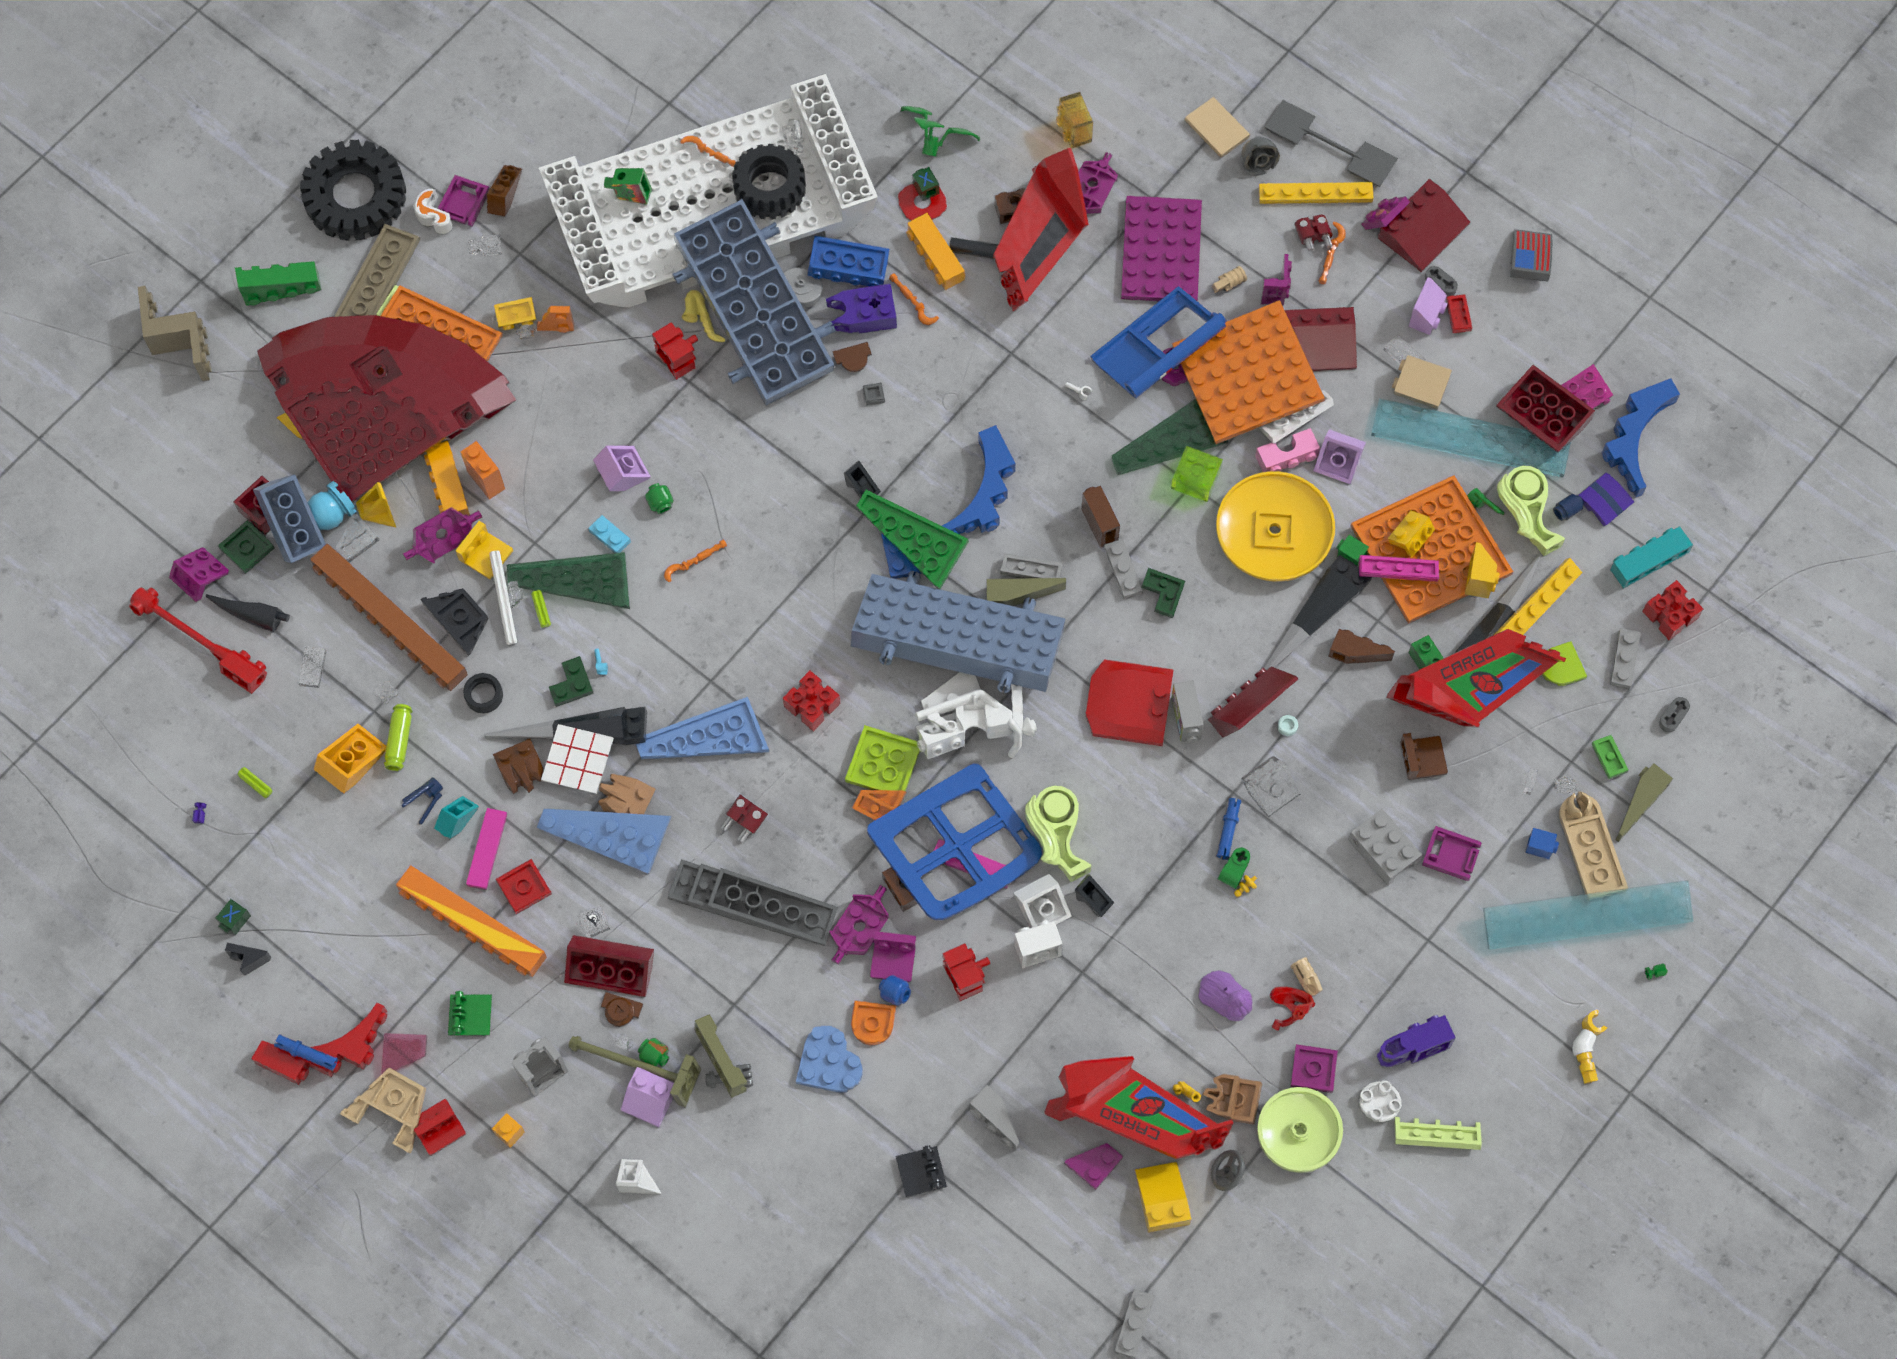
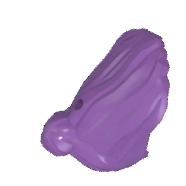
M1218 970L1203 976L1199 988V1000L1204 1005L1209 1006L1231 1021H1241L1252 1011L1253 1002L1250 992L1238 984L1229 973Z

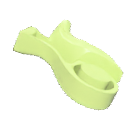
M1520 466L1513 469L1509 474H1505L1497 484V491L1500 499L1518 523L1519 530L1517 534L1528 537L1543 556L1561 548L1565 538L1547 530L1542 522V514L1548 497V482L1545 475L1532 466Z
M1051 786L1040 792L1038 797L1036 795L1032 796L1025 806V816L1043 847L1044 853L1041 860L1048 864L1058 865L1070 882H1073L1090 873L1092 867L1085 860L1073 855L1070 850V841L1077 825L1079 804L1071 790L1063 786Z

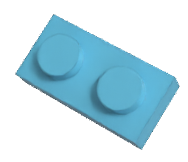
M603 515L588 528L590 533L616 555L631 543L630 538Z

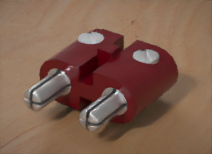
M1325 215L1313 216V219H1309V217L1301 218L1294 223L1300 242L1306 245L1308 252L1314 251L1313 243L1315 240L1318 242L1324 241L1327 249L1333 247L1331 242L1333 234Z
M739 794L727 811L726 815L729 817L721 828L724 831H728L734 821L745 827L738 837V841L743 843L751 832L755 834L768 816V813Z

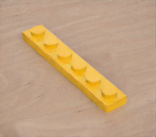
M1372 182L1259 184L1260 204L1372 203L1374 199Z
M1571 558L1565 559L1495 634L1510 629L1524 635L1582 574V571Z

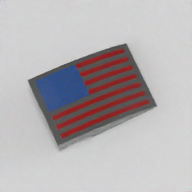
M1514 229L1510 277L1549 281L1552 265V234Z

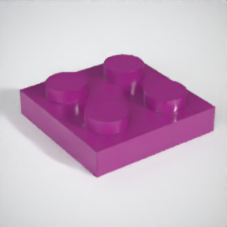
M1406 196L1394 197L1392 199L1385 198L1378 203V208L1375 211H1371L1365 216L1366 219L1361 225L1365 230L1386 227L1410 202Z
M1296 1044L1290 1087H1303L1315 1091L1333 1093L1338 1050Z

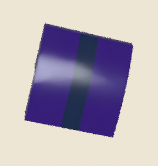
M1607 472L1578 494L1582 498L1585 508L1588 511H1592L1603 526L1609 524L1634 503V500L1626 490Z

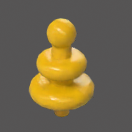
M1244 875L1243 878L1246 882L1239 883L1240 888L1234 892L1236 897H1240L1244 891L1246 893L1250 892V886L1253 889L1257 888V885L1254 883L1257 879L1255 875L1252 878Z

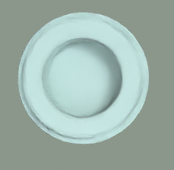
M1291 715L1282 716L1278 721V731L1284 736L1294 735L1298 729L1297 719Z

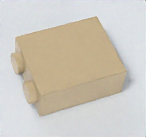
M1407 355L1406 360H1401L1398 369L1401 371L1400 377H1395L1392 388L1395 389L1394 395L1438 409L1452 370Z

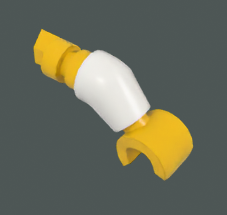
M1594 1010L1583 1018V1030L1573 1041L1572 1045L1573 1055L1581 1063L1579 1069L1582 1073L1584 1084L1598 1081L1595 1064L1591 1062V1059H1593V1045L1596 1036L1607 1029L1604 1025L1601 1028H1597L1592 1022V1019L1598 1016L1599 1010Z

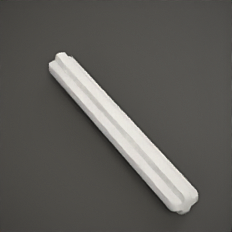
M491 551L489 555L507 645L517 643L501 555L500 551Z

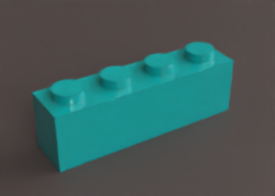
M1680 526L1675 529L1669 528L1659 538L1653 537L1646 542V545L1642 547L1636 546L1629 554L1616 557L1613 560L1610 571L1624 589L1688 554L1693 544Z

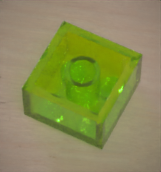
M1186 446L1172 478L1171 489L1208 502L1221 472L1223 459Z

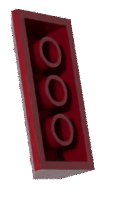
M573 935L567 946L564 983L646 997L653 967L654 949Z

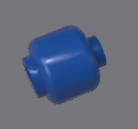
M895 975L888 976L879 984L881 999L895 1006L906 1003L910 997L911 989L909 988V983Z

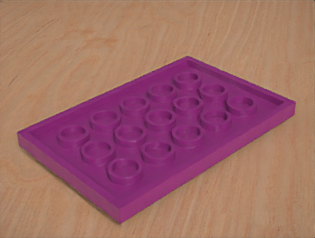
M1126 196L1121 299L1160 301L1179 286L1198 302L1202 200Z

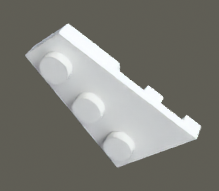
M959 672L921 701L923 710L979 690L980 686L976 676ZM956 708L939 714V716L943 717L948 714L956 712Z

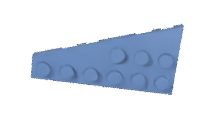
M748 697L646 734V743L636 744L641 759L769 752Z
M544 809L537 828L643 872L650 873L672 816Z

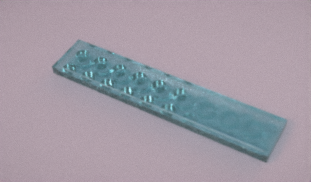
M1380 398L1371 434L1374 437L1512 467L1532 466L1544 474L1564 477L1571 444L1570 442L1557 453L1528 430Z
M1687 880L1483 908L1487 944L1490 950L1694 922L1689 881Z

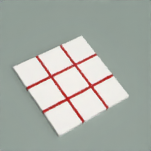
M558 724L541 780L597 794L614 738Z

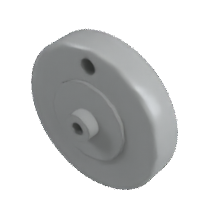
M791 268L783 272L803 308L811 307L820 300L823 291L822 282L820 279L808 276L807 269Z

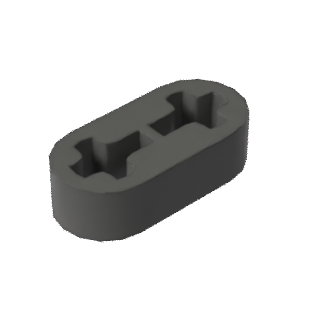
M1437 266L1429 267L1425 274V281L1427 278H1431L1447 296L1455 295L1458 287L1457 281ZM1431 274H1432V275L1437 274V277H1433V278H1432V277H1430V276H1431ZM1449 285L1452 286V289H1451V288L1445 289V286H1447V287H1448Z
M1675 698L1662 715L1659 726L1663 731L1673 732L1690 709V703L1686 698ZM1682 704L1683 708L1678 713L1675 712L1677 706ZM1672 716L1674 718L1672 724L1666 725V722Z

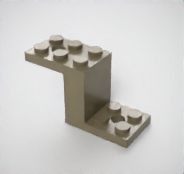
M139 286L138 296L142 333L151 354L157 355L192 349L193 364L201 380H210L209 372H212L210 361L207 360L210 350L208 344L205 343L208 333L206 327L203 326L202 318H198L195 311L156 318L155 313H158L157 302H154L152 292H148L146 286Z

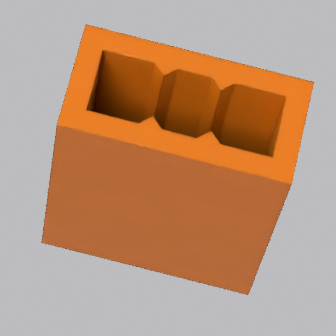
M477 441L460 451L468 474L489 500L505 490L499 468Z

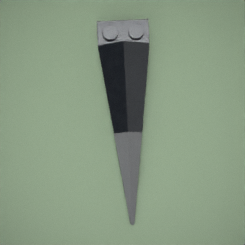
M1339 555L1322 576L1266 664L1265 670L1271 666L1274 668L1278 666L1322 625L1356 598L1372 580V577L1359 576V567Z
M1540 555L1524 571L1456 652L1493 636L1518 610L1539 563Z
M620 707L486 733L484 736L487 739H554L559 724L613 737L612 744L631 745L646 743L647 710L646 707L630 709Z

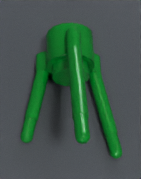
M1478 488L1473 489L1467 495L1474 508L1477 507L1479 509L1486 504L1496 513L1505 514Z

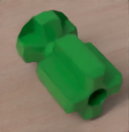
M1664 963L1654 965L1652 970L1649 967L1645 968V975L1648 980L1652 979L1653 975L1657 978L1668 973Z

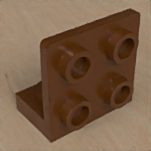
M1411 733L1402 735L1400 745L1408 780L1447 775L1448 769L1440 736L1412 739Z

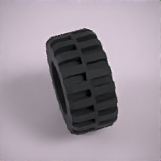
M761 144L757 145L755 149H748L747 154L743 153L739 157V161L735 162L734 170L732 171L735 198L737 202L740 200L744 201L751 216L755 217L758 215L760 219L770 217V220L776 219L777 216L782 218L787 216V212L792 213L795 211L796 205L800 206L802 203V198L805 197L806 193L805 170L798 155H794L792 150H785V147L782 145L777 147L774 144H768V146ZM769 172L780 174L786 178V182L781 187L771 191L760 190L752 184L756 177Z

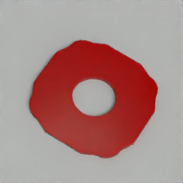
M913 184L904 187L898 194L899 206L905 217L911 221L926 213L933 220L940 217L947 209L946 197L940 187L939 194L930 198L931 203L927 208H918L914 204V200L919 194Z

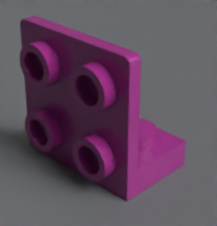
M1284 254L1281 280L1277 278L1264 279L1261 304L1269 305L1280 300L1282 306H1284L1285 298H1289L1292 261H1288V254Z
M201 547L173 561L169 578L197 602L202 599L205 586L227 575L229 570L204 547Z
M875 931L870 977L883 980L888 976L895 975L910 983L912 981L916 951V936Z

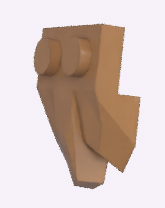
M610 774V780L613 782L612 785L600 783L599 791L607 796L598 801L604 812L644 814L656 790L638 779Z
M1222 1074L1213 1078L1217 1088H1206L1203 1093L1204 1096L1214 1100L1213 1104H1209L1206 1110L1227 1120L1232 1119L1234 1122L1255 1124L1262 1083L1260 1081L1240 1079L1239 1076Z

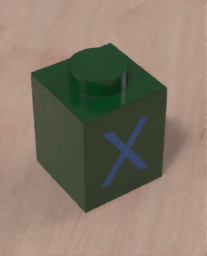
M930 167L919 169L912 174V184L922 201L939 194V183Z
M230 899L215 919L219 923L218 927L227 934L231 932L236 935L251 915L247 909Z

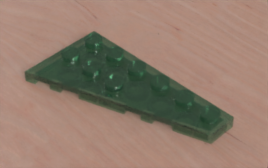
M1195 399L1111 456V460L1117 475H1121L1228 443V440L1219 444L1215 443Z
M625 552L507 564L509 586L533 591L541 590L543 593L630 609Z

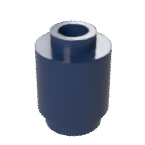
M1572 493L1556 503L1553 512L1560 521L1568 520L1583 510L1584 502L1579 495Z

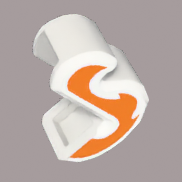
M435 189L422 191L416 197L413 205L417 220L422 225L433 226L437 233L446 234L450 232L452 222L449 213L433 207L437 200Z

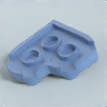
M832 1026L814 1027L812 1029V1032L805 1041L796 1084L833 1092H848V1090L853 1089L860 1083L863 1072L862 1064L858 1056L847 1051V1042L843 1032Z

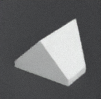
M621 1160L616 1181L619 1192L662 1194L645 1168L643 1160Z

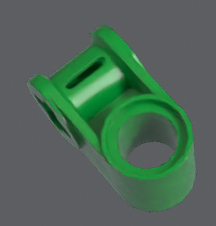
M1243 847L1235 849L1217 880L1236 889L1251 858L1249 851ZM1240 856H1243L1244 858L1241 862L1237 861Z

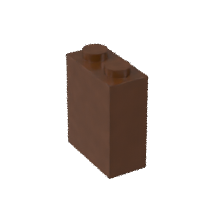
M1101 485L1086 489L1082 494L1081 510L1101 549L1105 544L1119 540L1120 524Z

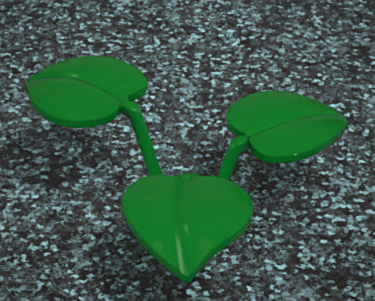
M901 106V112L906 110L919 113L924 117H914V121L924 130L923 154L937 156L938 147H942L947 135L952 133L972 135L980 142V137L967 129L949 127L941 140L938 141L939 137L932 135L933 127L944 128L945 126L928 120V115H932V112L920 107Z

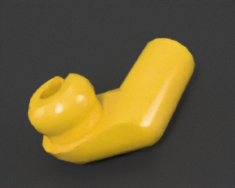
M1178 1081V1084H1174L1172 1087L1176 1095L1183 1093L1184 1096L1194 1102H1198L1201 1099V1094L1184 1081Z

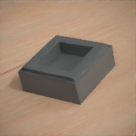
M882 382L863 385L866 406L885 403Z

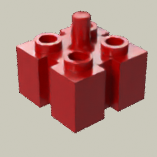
M672 322L652 333L655 352L663 363L667 365L668 370L676 380L696 368V357L693 354L695 350L692 344L698 341L695 334L686 340L682 339L684 337L683 332L679 327H675Z
M1677 580L1665 588L1662 595L1657 594L1649 600L1642 611L1652 623L1656 620L1660 623L1659 630L1668 640L1679 634L1684 625L1688 627L1695 622L1704 610L1694 598L1689 600L1685 596L1688 591Z
M809 670L799 681L800 688L797 690L793 687L783 697V704L795 717L801 714L802 723L814 732L824 721V713L827 712L830 715L841 703L840 695L829 685L823 688L822 680Z
M966 943L942 953L943 967L960 1001L983 992L982 985L985 984L983 979L985 975L982 968L991 964L988 957L975 962L976 956L972 948H967Z

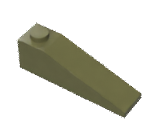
M1066 578L986 579L987 600L1010 606L1022 604L1026 598H1030L1029 601H1031L1032 598L1035 600L1066 589Z
M1655 763L1650 768L1646 766L1638 775L1641 778L1617 834L1616 840L1618 842L1673 780L1670 775Z

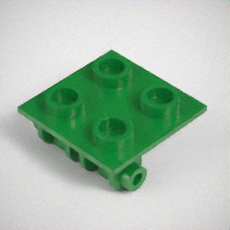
M456 991L455 994H450L448 1035H490L492 994H464L463 991Z

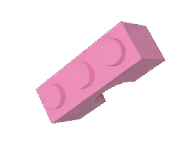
M1311 428L1293 434L1291 440L1292 451H1281L1276 443H1269L1258 447L1255 457L1262 472H1280L1288 467L1294 468L1304 461L1310 462L1315 460L1319 455L1320 446Z

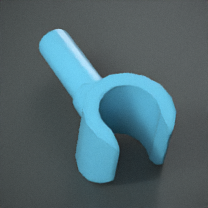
M595 649L597 674L607 675L608 664L602 663L600 651Z

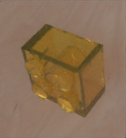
M1077 92L1059 98V105L1056 107L1058 113L1056 121L1058 126L1063 129L1064 141L1068 142L1071 148L1092 142L1093 120L1081 93Z

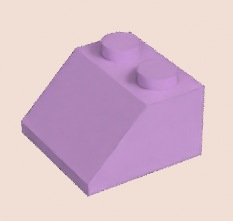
M1427 278L1413 308L1409 327L1428 335L1431 334L1433 329H1437L1441 320L1438 318L1439 314H1444L1448 303H1445L1447 295L1431 278Z
M1329 429L1323 441L1314 472L1351 484L1366 442Z
M605 446L593 459L597 470L610 491H625L651 477L634 446Z
M637 1067L628 1084L621 1111L660 1127L673 1100L670 1091L674 1083Z

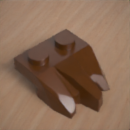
M531 739L493 754L504 782L513 794L518 792V787L520 786L524 787L529 793L534 789L533 780L542 781L544 768Z

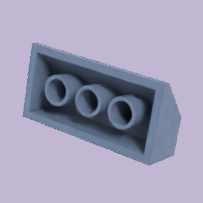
M295 474L270 481L253 489L285 562L293 563L320 550L326 545Z

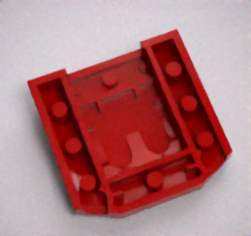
M1104 659L1091 676L1085 716L1092 736L1163 747L1174 669Z

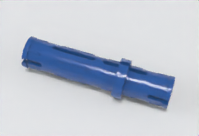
M1229 798L1226 815L1223 816L1224 825L1216 855L1219 859L1223 856V860H1229L1235 827L1239 823L1238 813L1242 801L1237 799V802H1235L1236 798Z
M281 1034L276 1038L275 1042L277 1043H274V1047L291 1053L293 1057L299 1056L331 1071L334 1070L337 1064L335 1062L338 1061L336 1057L302 1044L300 1040L294 1041Z

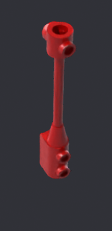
M141 587L133 593L129 607L136 615L141 616L144 613L149 615L154 612L209 649L220 661L221 674L252 694L264 682L267 676L266 666L259 660L256 663L250 661L251 656L245 650H241L238 653L235 650L214 644L158 606L159 598L157 597L159 594L155 589L150 587L148 590H145Z

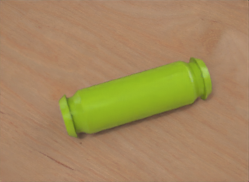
M396 704L391 715L385 752L386 762H384L385 768L391 771H400L404 767L403 763L405 762L412 719L410 713L413 712L412 708L405 704Z

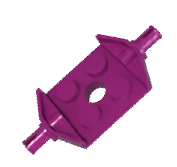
M1105 152L1103 159L1100 161H1084L1078 171L1087 214L1102 212V207L1115 181L1117 182L1118 180L1117 173L1109 166L1112 158L1111 153L1108 155V152ZM1095 181L1097 186L1090 187L1087 183Z
M453 507L448 508L413 528V548L402 553L403 556L408 560L415 555H420L434 564V560L457 548L472 530L473 522L482 518L481 513L477 510L468 516ZM440 529H445V536L442 538H437V531Z
M879 885L873 895L853 894V900L834 929L829 931L830 936L838 947L836 954L831 959L834 963L836 962L839 965L844 955L847 956V954L865 955L874 942L875 931L880 932L889 919V914L881 903V898L887 891L884 886ZM859 922L866 925L863 931H856L854 926Z

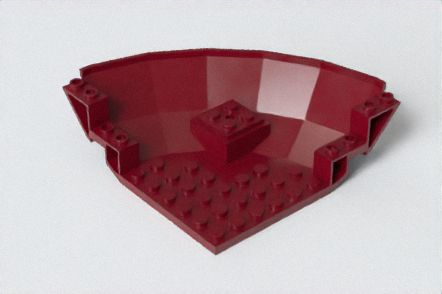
M377 315L325 317L280 332L272 337V341L257 350L264 374L276 389L274 393L282 408L331 482L334 481L338 484L336 489L340 494L345 492L352 503L366 494L377 482L382 483L442 440H452L479 420H489L516 401V398L507 386L510 382L506 376L470 346L415 322ZM380 367L384 369V372L381 375L377 373V370ZM283 377L286 378L285 384H281L280 382L281 378ZM470 412L472 418L468 420L466 414Z

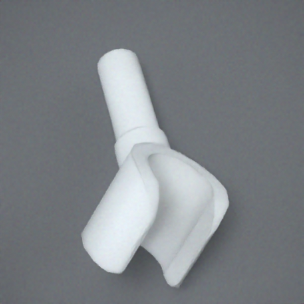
M1068 382L1065 387L1079 393L1081 400L1088 398L1083 392L1088 394L1092 392L1089 386L1080 388Z

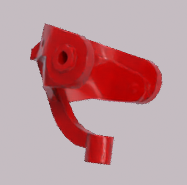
M1275 987L1270 993V999L1275 1003L1288 1007L1292 1012V1016L1281 1021L1275 1019L1271 1027L1279 1031L1280 1027H1286L1297 1020H1302L1312 1007L1315 1006L1313 997L1296 988ZM1297 1001V1002H1300V1003H1302V1004L1296 1005V1004H1294V1003Z

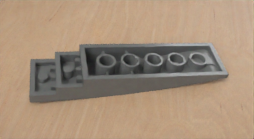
M682 859L668 894V899L755 927L824 946L826 945L829 931L838 910L837 906L724 868L719 870L702 863L697 865Z

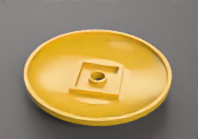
M1270 471L1251 475L1235 484L1228 491L1218 510L1216 532L1223 552L1238 569L1252 577L1266 581H1289L1310 573L1327 557L1335 536V519L1328 500L1312 483L1294 474ZM1276 526L1280 529V532L1273 534L1269 529Z

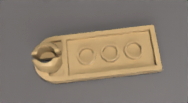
M1580 791L1577 795L1573 793L1562 803L1559 809V818L1587 900L1627 891L1628 886L1598 802L1584 792ZM1575 798H1576V801H1577V803H1578L1579 809L1575 806V803H1574V799H1575Z

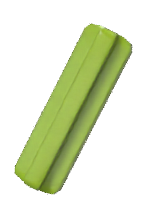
M541 590L533 591L531 596L541 628L549 627L551 622Z
M242 767L238 771V776L264 798H268L272 794V789L246 767Z

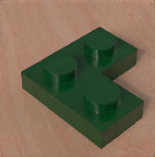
M1148 568L1141 588L1160 594L1154 612L1173 618L1185 580Z
M580 656L561 662L567 680L549 686L556 707L594 694Z

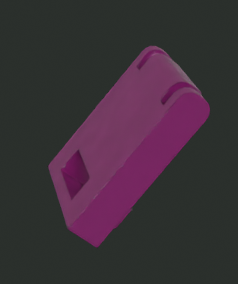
M454 175L437 209L449 213L451 220L462 224L467 223L468 226L472 227L487 199V193L490 188L487 185ZM463 186L475 189L476 195L461 189Z
M1435 826L1422 866L1469 881L1471 877L1469 874L1473 872L1480 851L1475 848H1480L1482 843ZM1435 840L1443 842L1438 856L1431 853Z

